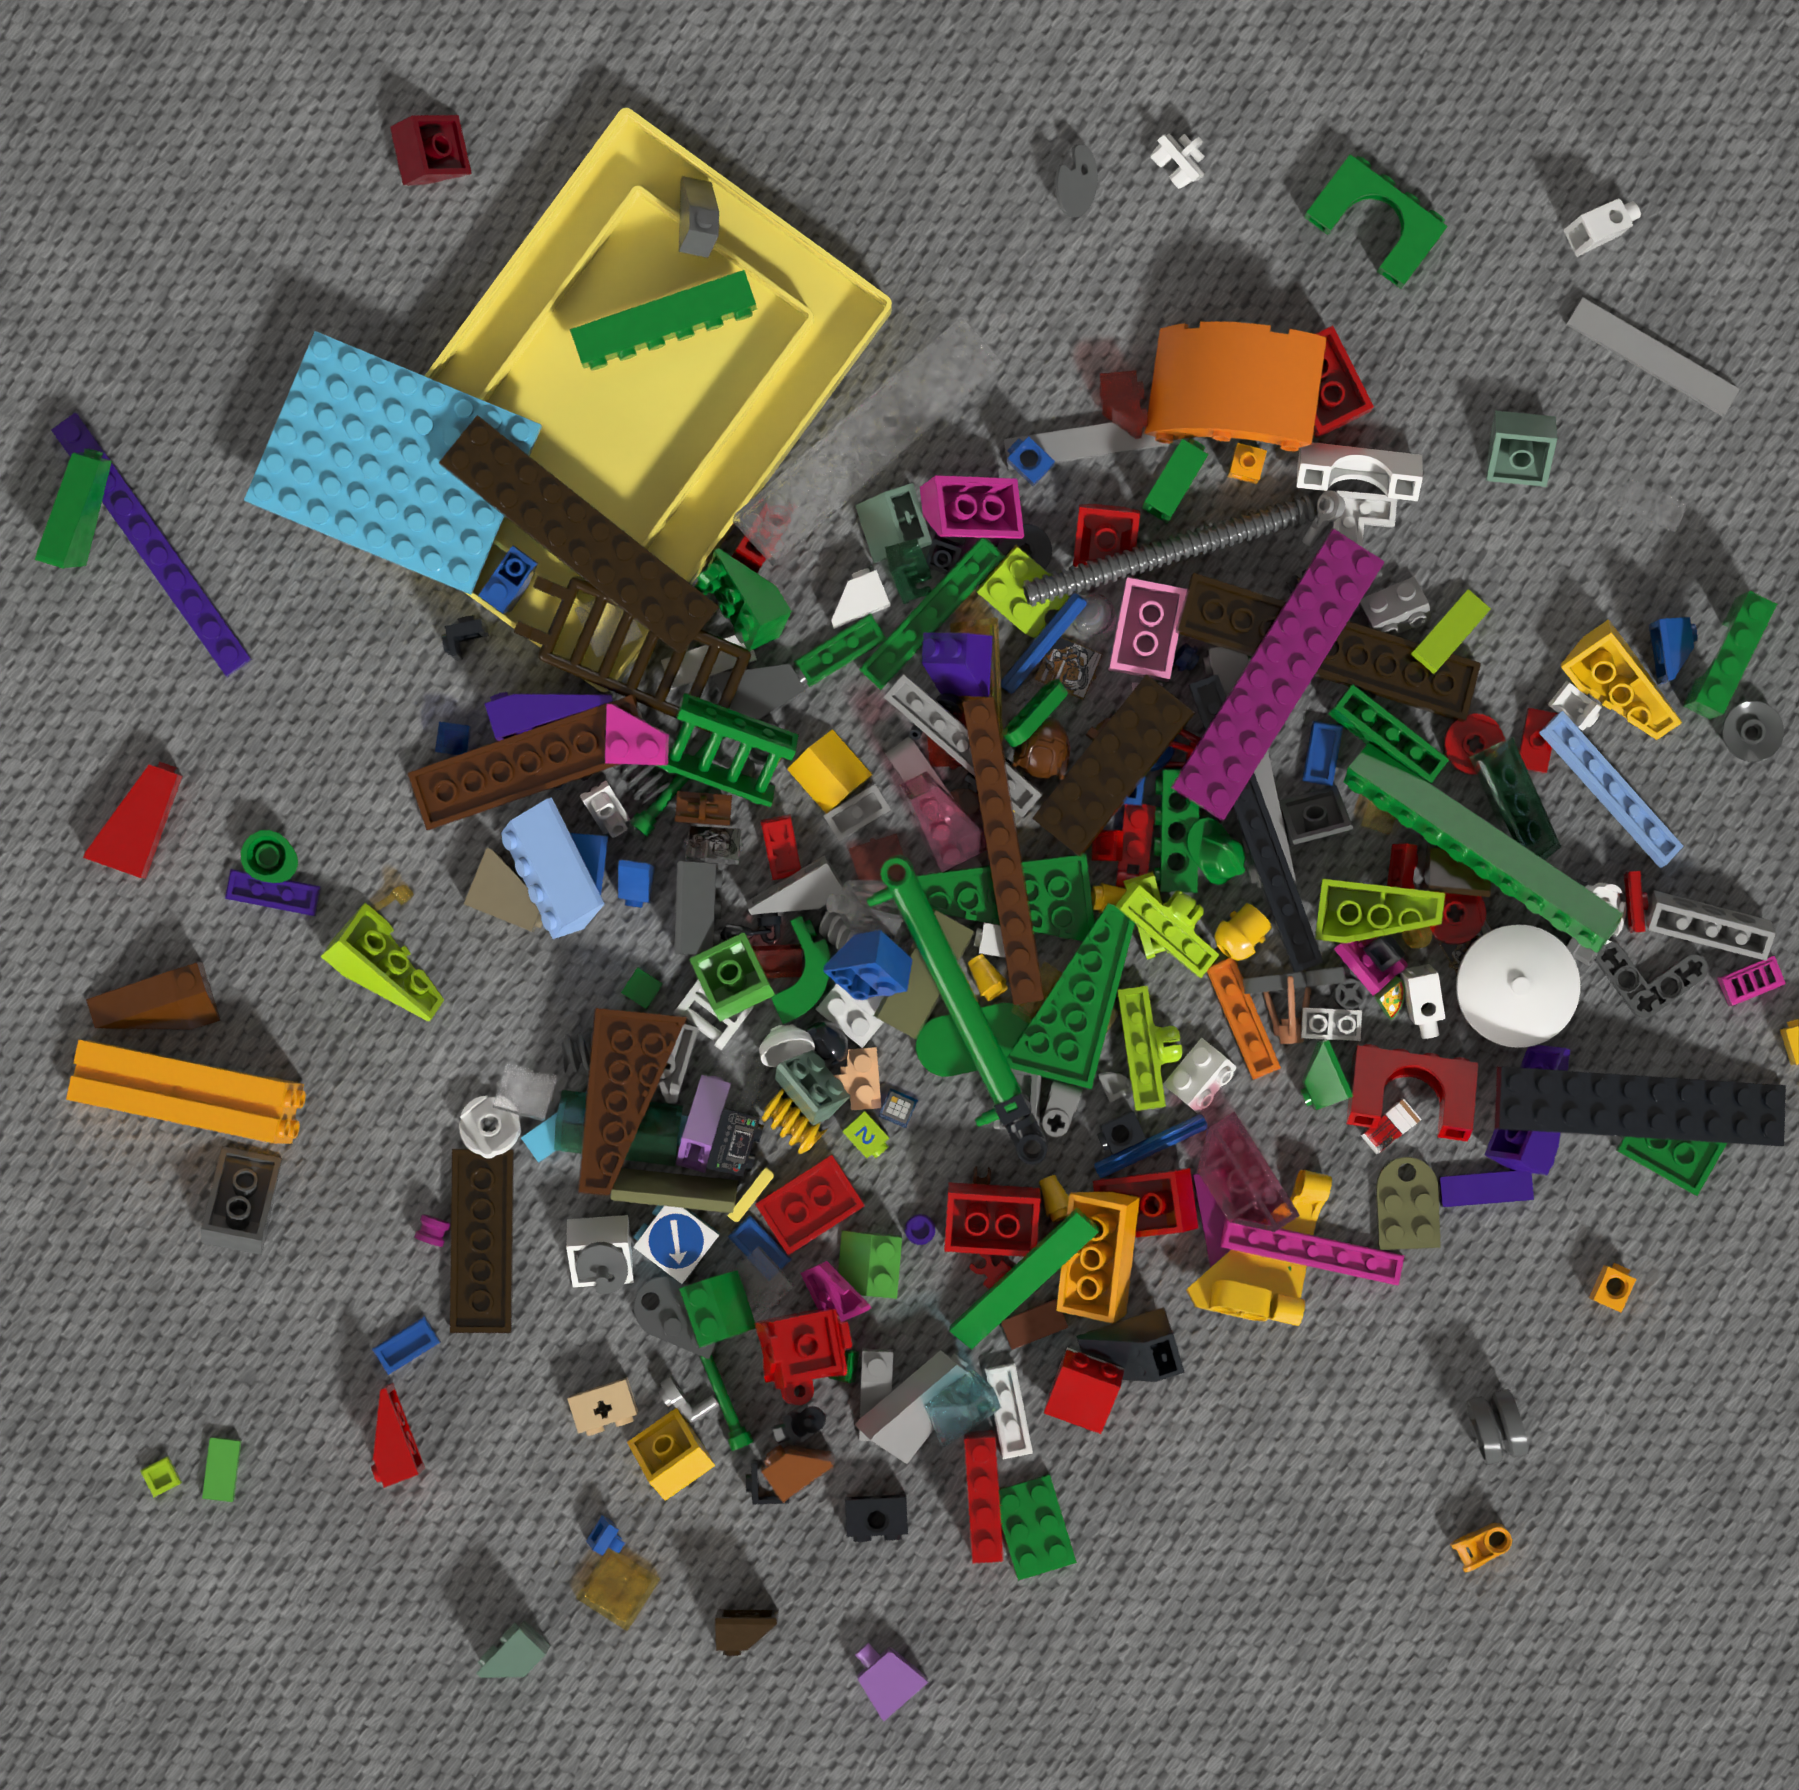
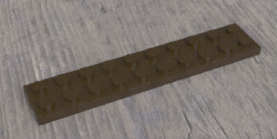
M478 415L439 461L440 466L680 656L718 610L719 606Z
M1193 573L1190 577L1175 633L1253 656L1286 602ZM1348 621L1314 676L1348 687L1354 685L1361 691L1464 722L1467 719L1481 663L1451 654L1437 672L1433 674L1411 655L1419 646V643Z

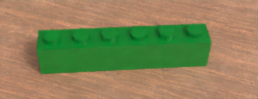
M745 270L572 328L570 332L583 368L590 367V370L593 371L607 366L608 360L619 357L620 361L630 359L637 355V350L648 347V350L652 351L666 345L665 341L677 337L678 341L693 337L696 330L705 327L707 331L720 328L724 325L723 321L734 317L736 321L747 319L753 316L752 311L757 310V305Z

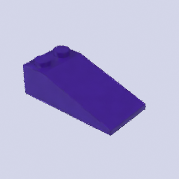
M502 692L491 696V701L484 704L497 741H501L614 701L611 695H508V692Z
M1543 1045L1529 1046L1520 1068L1568 1071L1570 1050ZM1494 1129L1484 1155L1510 1170L1548 1175L1559 1148L1560 1133Z

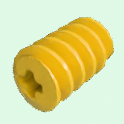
M782 1088L763 1109L764 1113L761 1120L764 1122L773 1118L770 1128L774 1130L782 1126L780 1137L784 1138L791 1134L789 1145L793 1146L800 1142L798 1153L802 1154L809 1151L829 1128L819 1132L818 1129L821 1122L816 1125L810 1124L807 1117L800 1114L801 1110L797 1105L791 1106L793 1100L790 1097L782 1098L784 1093Z

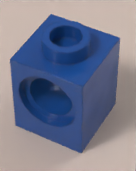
M1029 436L1024 441L1020 438L1017 439L1007 450L1010 454L1007 458V463L1032 486L1055 463ZM1024 452H1032L1037 457V463L1032 467H1026L1021 463L1020 456Z

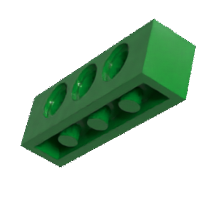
M1351 685L1343 693L1328 713L1329 716L1365 744H1372L1430 784L1449 761L1447 757L1354 685Z
M1162 770L1161 776H1156L1155 794L1161 795V807H1155V825H1160V837H1155L1154 856H1160V868H1154V876L1157 886H1159V893H1174L1178 890L1183 893H1198V866L1188 851L1187 836L1192 824L1199 820V805L1183 796L1185 798V805L1182 809L1176 810L1169 805L1168 801L1172 793H1178L1171 786L1181 770ZM1178 823L1183 826L1185 833L1181 840H1173L1169 836L1168 828L1171 824ZM1173 853L1181 855L1184 859V865L1179 871H1174L1168 866V857Z

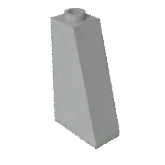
M940 1350L860 1418L855 1426L871 1441L908 1464L974 1379V1376L965 1369L969 1364L955 1353L950 1357Z

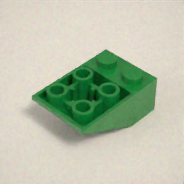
M719 548L715 549L707 569L714 562L722 572L708 586L707 590L715 595L722 615L725 618H729L738 641L744 643L746 648L751 651L779 638L792 611L777 586Z

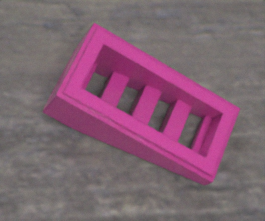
M1775 956L1717 978L1728 1006L1744 1002L1786 984ZM1764 966H1770L1775 979L1774 982H1769ZM1757 969L1764 984L1761 987L1758 986L1753 973ZM1747 974L1753 988L1749 992L1742 977ZM1735 978L1741 989V995H1737L1732 980Z

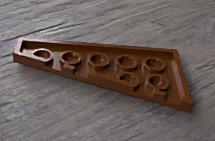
M595 1008L578 1193L610 1195L687 1017Z

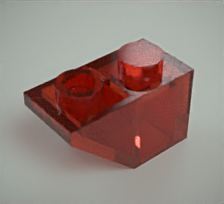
M1136 370L1100 373L1099 389L1102 415L1135 439H1141L1142 427H1148L1146 408L1141 409L1140 400L1144 399L1143 381L1137 382Z

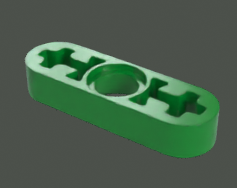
M1059 679L1045 684L1004 728L1002 735L1011 747H1016L1025 742L1068 695L1067 689Z

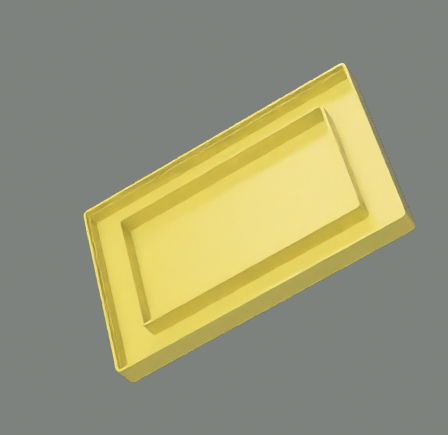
M623 108L609 124L430 367L425 377L541 424L542 428L530 457L692 585L710 561L714 550L721 546L890 316L892 302L882 291L629 108ZM682 176L709 181L713 185L719 209V236L708 258L679 252ZM745 270L757 305V310L752 311L753 316L740 321H736L735 317L725 320L722 327L707 331L706 327L696 330L693 337L678 341L677 337L665 341L666 345L656 350L649 351L648 347L637 350V355L627 360L620 361L619 357L608 360L607 366L591 371L590 367L583 368L570 329ZM504 516L472 595H467L513 629H515L518 621L548 633L561 599L534 589L533 585L537 576L567 588L572 577L580 576ZM514 545L536 561L538 565L528 588L513 610L501 613L478 595L509 549ZM582 591L578 592L553 653L570 660L596 597ZM610 603L606 604L581 665L598 672L624 612L621 608ZM633 619L609 676L620 682L636 662L649 631L635 619ZM530 640L532 643H534V644H535L536 646H538L539 648L542 647L541 644L536 643V642ZM584 680L602 694L608 695L613 693V691Z

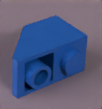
M513 545L478 596L501 613L511 612L528 588L538 563Z

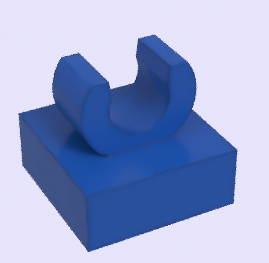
M603 1515L586 1540L591 1549L602 1556L608 1547L619 1553L625 1544L621 1540L622 1538L616 1535L619 1529L614 1522Z

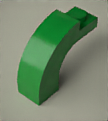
M802 916L790 922L805 954L804 972L795 985L771 997L783 1025L801 1017L814 1007L823 995L829 981V976L823 971L824 965L831 959L826 939L814 943L812 938L817 936L810 919L804 922Z

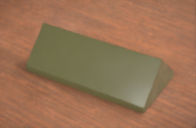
M933 909L959 962L975 932ZM913 942L907 953L912 958L907 992L884 996L873 1016L917 1039L941 995L915 942Z

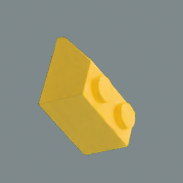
M677 1408L627 1442L648 1482L665 1501L715 1466L705 1446Z

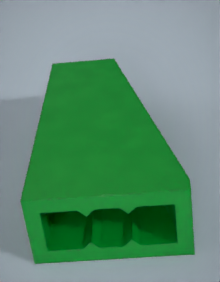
M84 448V452L72 453L35 556L36 561L59 568L87 566L112 462L102 458V452Z

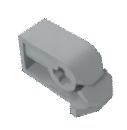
M684 1024L667 1061V1066L671 1068L670 1070L665 1069L656 1087V1089L660 1087L665 1102L668 1104L677 1103L680 1098L699 1032L698 1027Z

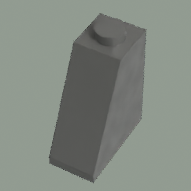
M790 664L747 669L744 672L730 707L733 711L761 721L806 693L807 691L803 685L807 684L808 681L799 667L793 670ZM731 672L717 673L712 676L721 693H723Z

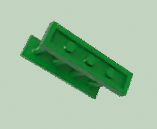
M684 693L677 714V719L683 721V724L673 747H668V765L656 766L663 768L669 773L680 774L746 798L752 803L762 804L771 808L775 786L769 783L781 758L793 760L797 750L799 735ZM695 726L712 732L701 759L683 753ZM723 737L741 742L729 769L712 763ZM752 747L769 752L758 779L741 774Z

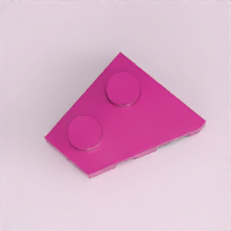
M607 704L605 763L668 765L669 734L647 724L646 721L637 716L627 713L615 704Z
M828 1261L800 1273L817 1309H836L841 1322L871 1309L869 1303Z

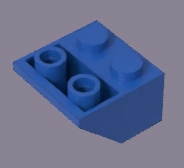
M878 930L855 934L824 965L823 971L855 1000H867L869 997L892 996L895 993L907 992L912 958L885 933Z

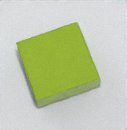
M169 1455L140 1470L153 1497L182 1483Z

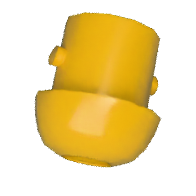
M1246 903L1238 912L1233 911L1228 922L1222 920L1214 935L1215 942L1221 952L1236 961L1244 960L1256 953L1254 946L1258 942L1262 944L1265 941L1264 936L1272 929L1269 920L1249 903Z

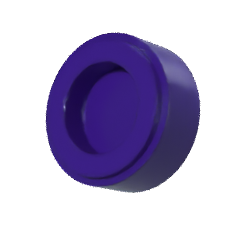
M913 1215L905 1225L906 1236L914 1244H927L935 1235V1224L927 1215Z

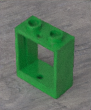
M1191 438L1188 441L1182 439L1141 509L1168 524L1208 456V453L1204 452L1205 446Z

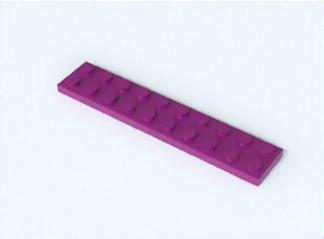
M1335 529L1330 531L1171 786L1172 789L1220 820L1226 818L1385 563L1383 560Z

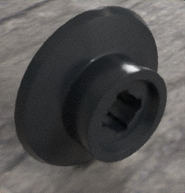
M1023 524L1024 537L1022 539H1000L998 550L1005 556L1015 545L1019 548L1027 545L1032 553L1030 557L1044 569L1049 565L1052 557V545L1049 537L1041 528L1032 524Z

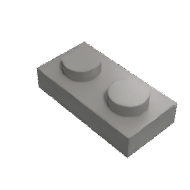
M876 784L823 816L840 842L891 811Z

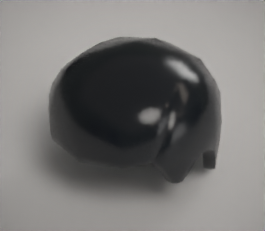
M818 1021L804 1030L811 1035L815 1051L823 1060L835 1058L831 1063L835 1065L847 1057L849 1050L848 1039L842 1028L832 1021Z

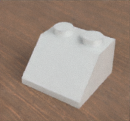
M628 1215L567 1219L566 1247L573 1287L596 1286L597 1284L596 1277L593 1276L580 1280L576 1268L578 1255L584 1247L595 1242L613 1244L623 1252L628 1263V1276L624 1284L634 1283ZM612 1274L608 1275V1278L614 1277Z

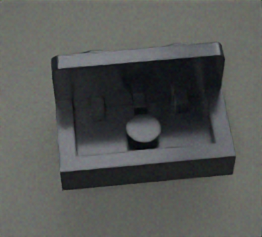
M475 615L458 618V624L445 626L446 634L441 635L445 653L447 652L456 661L463 660L460 642L489 636L487 624L482 619L476 618Z

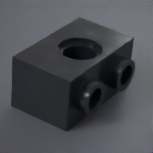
M906 1494L845 1497L847 1537H853L854 1542L872 1541L871 1536L883 1535L884 1540H901L902 1535L908 1534ZM873 1511H880L885 1515L886 1520L880 1526H873L868 1521L869 1514Z

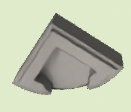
M1113 1072L1097 1074L1109 1102L1132 1093L1131 1080L1122 1074Z

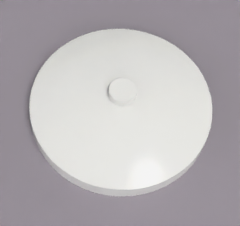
M1507 925L1485 933L1469 947L1458 968L1456 994L1465 1019L1481 1036L1504 1046L1529 1047L1551 1039L1568 1024L1579 1001L1580 976L1572 954L1554 935L1534 926Z

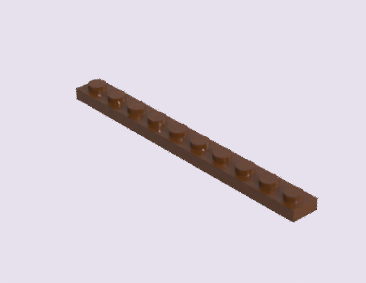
M995 697L963 702L1013 1005L1042 1001L1045 999Z

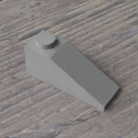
M824 855L795 874L748 900L747 907L751 915L819 909L825 905L830 907L842 899L841 895L845 894V889Z
M863 1348L860 1418L892 1392V1349ZM860 1431V1441H871L865 1434H863Z

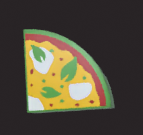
M1397 976L1374 995L1384 1014L1391 1020L1401 1009L1405 997L1404 983Z

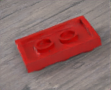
M833 1155L828 1156L755 1204L787 1255L798 1250L865 1206Z

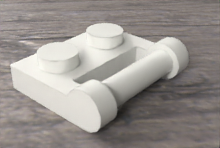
M698 979L676 1008L673 1015L687 1017L686 1021L694 1027H698L699 1031L715 1042L714 1046L722 1050L754 1006L723 1020L728 1027L722 1033L689 1008L695 1000L716 1016Z

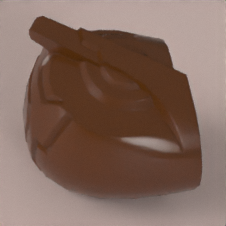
M1047 717L1025 742L1016 746L1012 767L1016 768L1019 765L1023 767L1026 773L1034 777L1049 778L1053 775H1058L1059 779L1063 780L1070 757V742L1060 722L1053 717Z

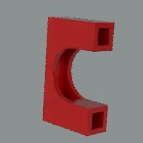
M1372 1044L1357 1045L1352 1058L1350 1089L1353 1097H1350L1348 1100L1346 1124L1377 1129L1382 1117L1384 1087L1397 1078L1413 1077L1427 1083L1438 1097L1440 1111L1437 1137L1468 1142L1474 1125L1478 1063L1470 1062L1469 1059L1463 1057L1449 1059L1442 1058L1434 1053L1421 1055L1410 1053L1405 1049L1386 1050Z
M994 1430L964 1432L972 1564L1003 1562Z

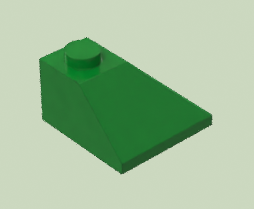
M1328 1039L1317 1041L1302 1079L1304 1088L1300 1090L1306 1106L1312 1105L1314 1110H1319L1353 1097Z

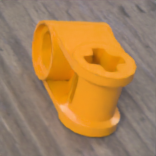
M1492 1523L1454 1540L1450 1545L1452 1549H1456L1464 1564L1462 1567L1463 1571L1469 1572L1507 1552L1512 1545V1538L1505 1526L1500 1523ZM1500 1531L1504 1533L1505 1539L1502 1544L1493 1546L1489 1543V1537L1493 1532ZM1466 1547H1469L1473 1557L1469 1556Z

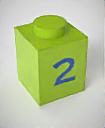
M866 1111L861 1113L842 1131L866 1158L871 1155L877 1158L889 1147L886 1141L890 1137Z

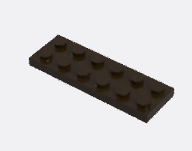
M1146 674L1032 819L1081 857L1182 731L1195 712Z
M452 1149L450 1333H512L514 1149H509L503 1154L495 1155L493 1158H484L469 1149Z

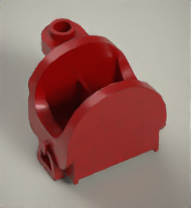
M825 1308L804 1311L755 1322L763 1354L765 1383L774 1382L775 1388L781 1389L782 1397L788 1404L804 1405L812 1399L814 1395L812 1379L847 1375L844 1353L845 1349L852 1348L848 1321L841 1322L836 1309ZM796 1386L799 1388L798 1396L794 1394Z

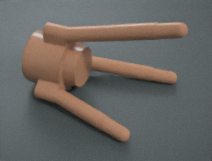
M1289 976L1287 978L1289 1018L1281 1019V1025L1269 991L1263 992L1273 1024L1274 1036H1279L1280 1044L1304 1042V1038H1301L1302 1012L1301 1019L1295 1016L1294 978ZM1310 987L1305 988L1302 1008H1309Z

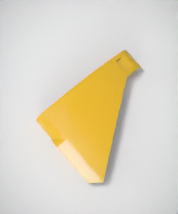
M1300 1169L1292 1196L1261 1224L1314 1235L1320 1210L1327 1201L1331 1191L1332 1177ZM1230 1250L1189 1286L1186 1291L1197 1308L1253 1321H1267L1269 1319L1299 1326L1305 1310V1300L1301 1299L1307 1266Z

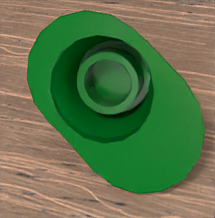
M1202 818L1192 824L1187 836L1188 851L1210 883L1216 885L1225 884L1232 877L1242 875L1245 872L1243 867L1245 863L1243 846L1237 840L1231 838L1218 821L1211 818Z

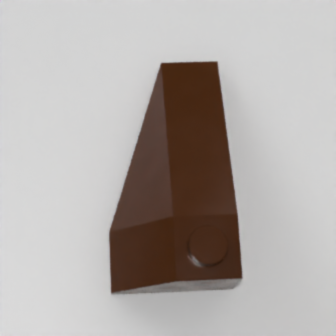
M201 962L180 967L86 999L94 1027L101 1029L193 1030L221 1021L204 965Z

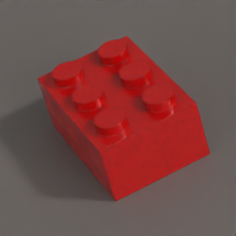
M1333 325L1316 333V335L1327 337L1313 430L1316 439L1371 412L1374 408Z
M948 1182L944 1252L1024 1257L1037 1245L1040 1188Z

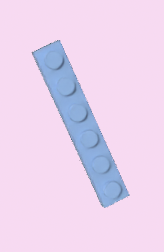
M1563 711L1556 714L1539 732L1659 868L1667 865L1684 847Z

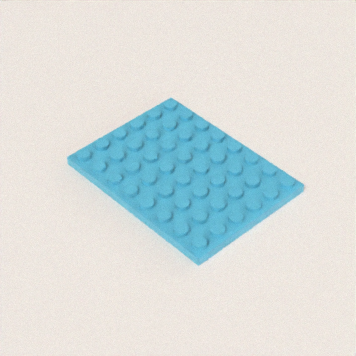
M315 331L244 501L472 595L504 516L440 466L439 461L477 415L528 456L531 454L542 425Z

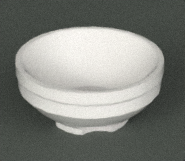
M792 1024L779 1025L772 1028L770 1034L761 1043L759 1048L760 1059L766 1066L777 1067L783 1061L811 1050L814 1051L815 1045L808 1032Z

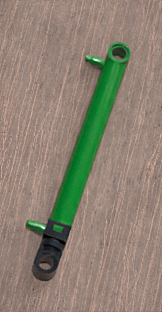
M902 855L891 856L881 868V877L887 887L866 899L867 903L872 907L893 898L993 1100L994 1108L975 1118L977 1126L980 1127L1000 1119L1002 1125H1006L1005 1127L1017 1149L1020 1160L1030 1165L1038 1164L1044 1160L1047 1154V1138L1042 1133L1033 1113H1031L1032 1107L1004 1056L923 891L911 861ZM893 864H900L905 869V877L899 880L892 878L889 874V867ZM1029 1140H1035L1040 1144L1041 1150L1038 1153L1030 1154L1024 1149V1144Z

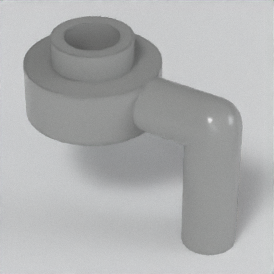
M671 1376L660 1383L663 1389L658 1392L668 1407L673 1404L689 1423L696 1421L719 1405L714 1395H711L692 1408Z

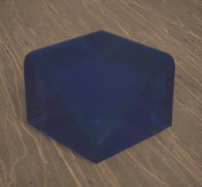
M439 721L435 752L449 755H460L468 752L471 726Z

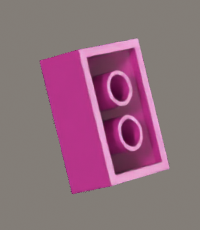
M934 476L920 486L923 517L939 536L1022 539L1024 537L1017 478Z

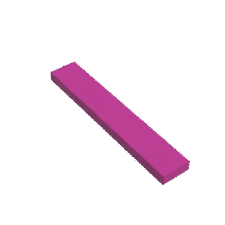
M1225 1217L1220 1242L1221 1248L1396 1286L1399 1285L1405 1256Z

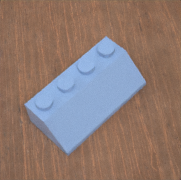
M551 797L510 820L501 832L504 847L510 851L514 859L518 875L523 878L528 888L530 900L536 904L541 914L544 928L549 931L552 939H556L584 929L603 907L604 902Z

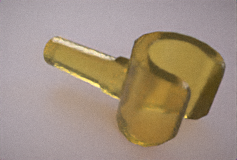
M401 885L394 888L386 898L370 907L377 912L391 904L395 899L403 906L414 896V893L406 885Z

